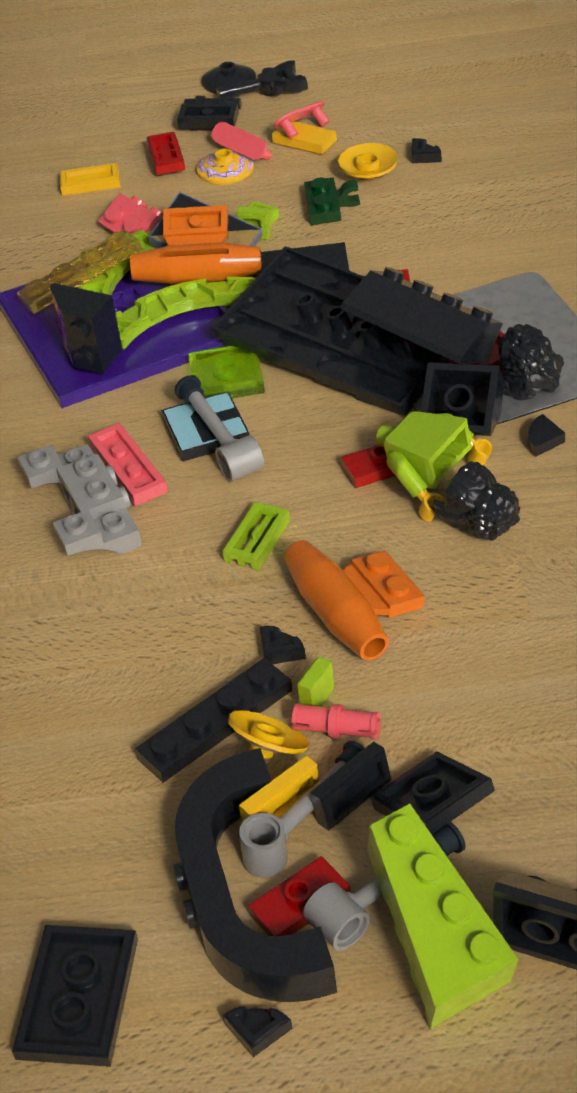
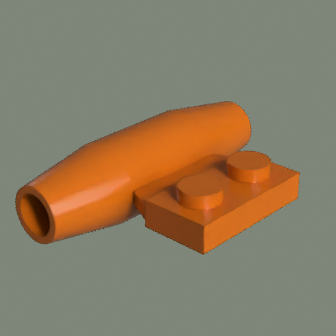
M227 205L163 209V237L167 246L130 255V271L133 281L175 285L206 278L207 283L227 281V277H246L262 272L260 247L225 243L229 239Z
M306 540L294 542L287 548L284 554L285 563L302 597L329 631L363 660L371 661L377 659L386 651L389 645V639L376 615H386L388 618L422 609L424 606L425 595L385 550L352 559L351 563L343 570L337 563Z

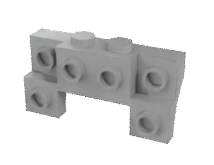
M88 444L72 448L58 455L53 446L50 445L41 449H35L18 457L20 468L24 470L31 488L50 483H60L63 496L73 514L53 522L56 535L60 537L67 556L77 552L96 549L123 554L142 547L139 529L127 511L131 504L123 486L117 487L118 481L112 466H105L98 454L94 455Z

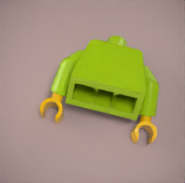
M414 411L409 413L397 427L382 425L377 431L376 443L378 446L385 447L388 467L413 498L417 496L422 503L418 512L420 517L427 522H431L435 516L434 510L431 508H434V499L444 504L445 501L443 496L435 492L429 493L426 488L435 489L466 454L468 462H479L481 465H484L492 452V444L488 440L481 438L475 440L473 438L474 433L468 428L467 418L453 416L449 413L433 414Z

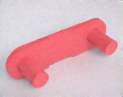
M319 101L287 113L275 122L274 127L276 129L282 127L290 139L298 135L297 130L291 123L292 121L301 120L313 115L320 126L324 127L329 123V119L321 109L324 106V102Z
M219 122L213 128L212 139L224 147L253 160L261 158L269 160L272 156V152L267 149L266 142L255 135L226 122Z

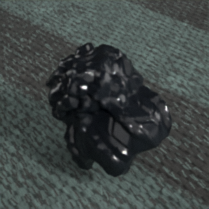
M517 324L514 327H509L506 334L499 340L498 349L500 370L505 382V395L513 396L517 400L533 399L542 389H546L551 393L554 392L560 384V373L564 365L563 357L552 350L548 337L543 336L542 330L537 329V327L529 324Z
M469 461L459 468L445 489L447 503L444 504L436 499L433 502V506L436 509L435 513L440 518L448 521L454 528H468L469 532L479 539L494 541L520 521L519 499L516 497L515 492L510 491L509 487L497 483L491 471L479 462Z

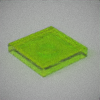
M234 346L188 353L192 375L197 376L201 381L204 398L227 391L232 399L265 393L257 354Z

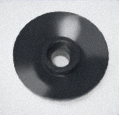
M224 62L203 75L202 86L208 92L217 94L216 89L224 85L255 80L256 73L248 66Z

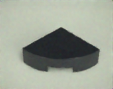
M412 138V163L442 162L440 147L427 144L425 139Z
M544 414L538 416L529 427L528 440L531 452L536 457L565 443V432Z
M275 626L259 627L264 658L270 663L278 664L306 659L304 645L297 636L293 637L281 632L280 628Z
M241 1006L223 1014L224 1024L253 1058L292 1029L291 1019L283 1012L274 1008H269V1010L260 1008L246 1009V1006Z

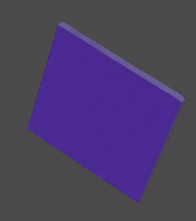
M93 262L0 293V310L61 408L234 347L226 344L223 339L216 337L212 329L215 323L228 310L227 306L195 309L169 317L146 329L125 350H122L104 374L73 367L61 339L50 286L53 283L78 288L81 279L91 271V264ZM128 271L112 293L115 313L119 310L123 313L135 306V300L172 285L133 281L131 271Z

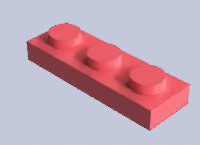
M120 422L88 435L91 449L100 456L105 466H112L119 486L125 488L134 506L168 492L165 479Z

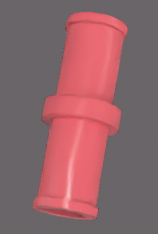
M296 703L292 712L293 730L328 733L330 738H340L341 735H349L376 740L381 729L380 712L344 709V706L341 704H333L330 708Z

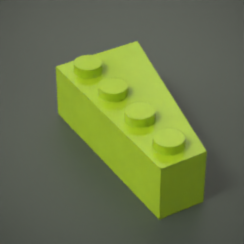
M411 804L371 824L367 852L385 903L388 904L394 920V929L400 945L402 944L410 965L413 983L422 999L425 1008L424 1014L429 1028L432 1029L510 983L519 959Z

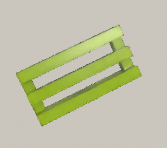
M254 502L223 549L224 562L231 564L235 559L238 566L245 567L247 563H250L253 570L259 571L290 522L289 510ZM262 515H266L261 524L257 525ZM253 531L252 538L248 542L245 549L240 550L244 545L245 541L247 540V538L249 537V535L251 534V532Z

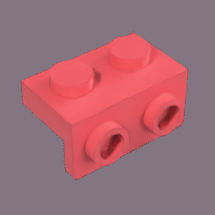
M119 193L98 222L110 232L124 239L142 229L145 232L153 230L162 218L163 213L153 206L148 210V206L135 195L130 199Z

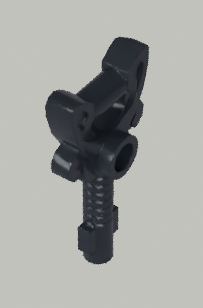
M290 60L274 68H264L262 73L258 75V79L224 85L216 90L218 98L221 95H230V98L256 90H262V94L265 96H273L284 92L307 90L308 82L305 76L296 75L295 61Z

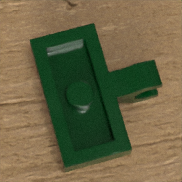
M320 177L304 182L311 226L342 221L340 207H355L360 204L358 194L348 195L350 192L358 191L357 181L355 180L346 181L338 190H336L334 177Z

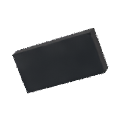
M373 741L310 792L319 825L329 831L391 780L384 747Z

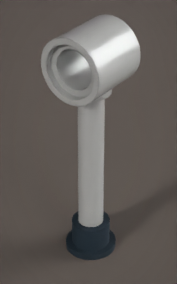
M188 375L180 379L175 386V394L179 399L194 407L221 444V447L216 448L215 455L225 479L228 482H232L263 469L265 465L263 454L255 438L248 435L240 439H234L205 400L199 378L195 375Z
M353 740L347 741L343 745V752L335 759L336 765L279 818L270 813H257L249 816L242 822L239 829L242 860L245 869L250 874L257 877H271L284 869L288 860L286 842L289 840L288 834L314 810L310 792L365 749L361 744Z
M449 822L432 834L446 856L453 852L461 853L465 850V840L459 829L452 822ZM374 878L353 894L345 892L337 883H328L319 888L307 901L303 911L304 918L314 928L321 926L324 938L335 950L342 951L348 949L366 932L370 923V916L363 909L383 896L377 878Z

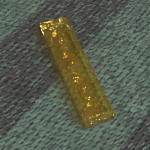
M126 230L114 232L107 237L106 241L96 247L83 250L79 257L68 263L56 266L50 274L41 279L30 281L24 289L17 292L21 303L35 314L53 303L50 286L53 283L75 288L81 287L130 258L131 254L143 250L139 239Z

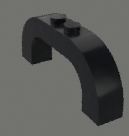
M261 748L233 755L218 762L202 773L188 788L176 814L175 836L181 862L173 864L179 892L189 891L190 900L183 901L189 929L199 928L203 946L210 962L226 981L247 994L269 1001H308L337 993L334 965L321 926L287 936H268L247 927L235 911L217 851L218 842L222 834L231 824L241 819L239 805L271 782Z

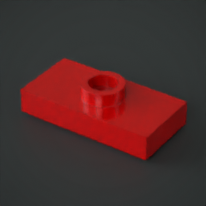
M174 131L147 137L156 175L186 170L183 155Z
M375 445L341 457L342 467L355 488L395 476L387 465L385 447Z
M321 856L249 904V915L268 936L291 935L309 924L303 915L304 907L309 898L319 888L328 883H337L345 892H351L350 885Z

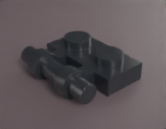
M204 95L185 99L177 118L178 128L191 131L213 129L219 122H226L235 126L239 115L238 109H241L242 106L241 98H230V95H221L220 98H206Z

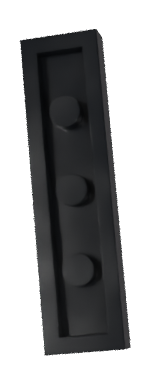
M263 658L136 747L137 760L162 783L166 782L235 732L228 723L230 713L241 710L262 713L293 690L291 679L267 659Z

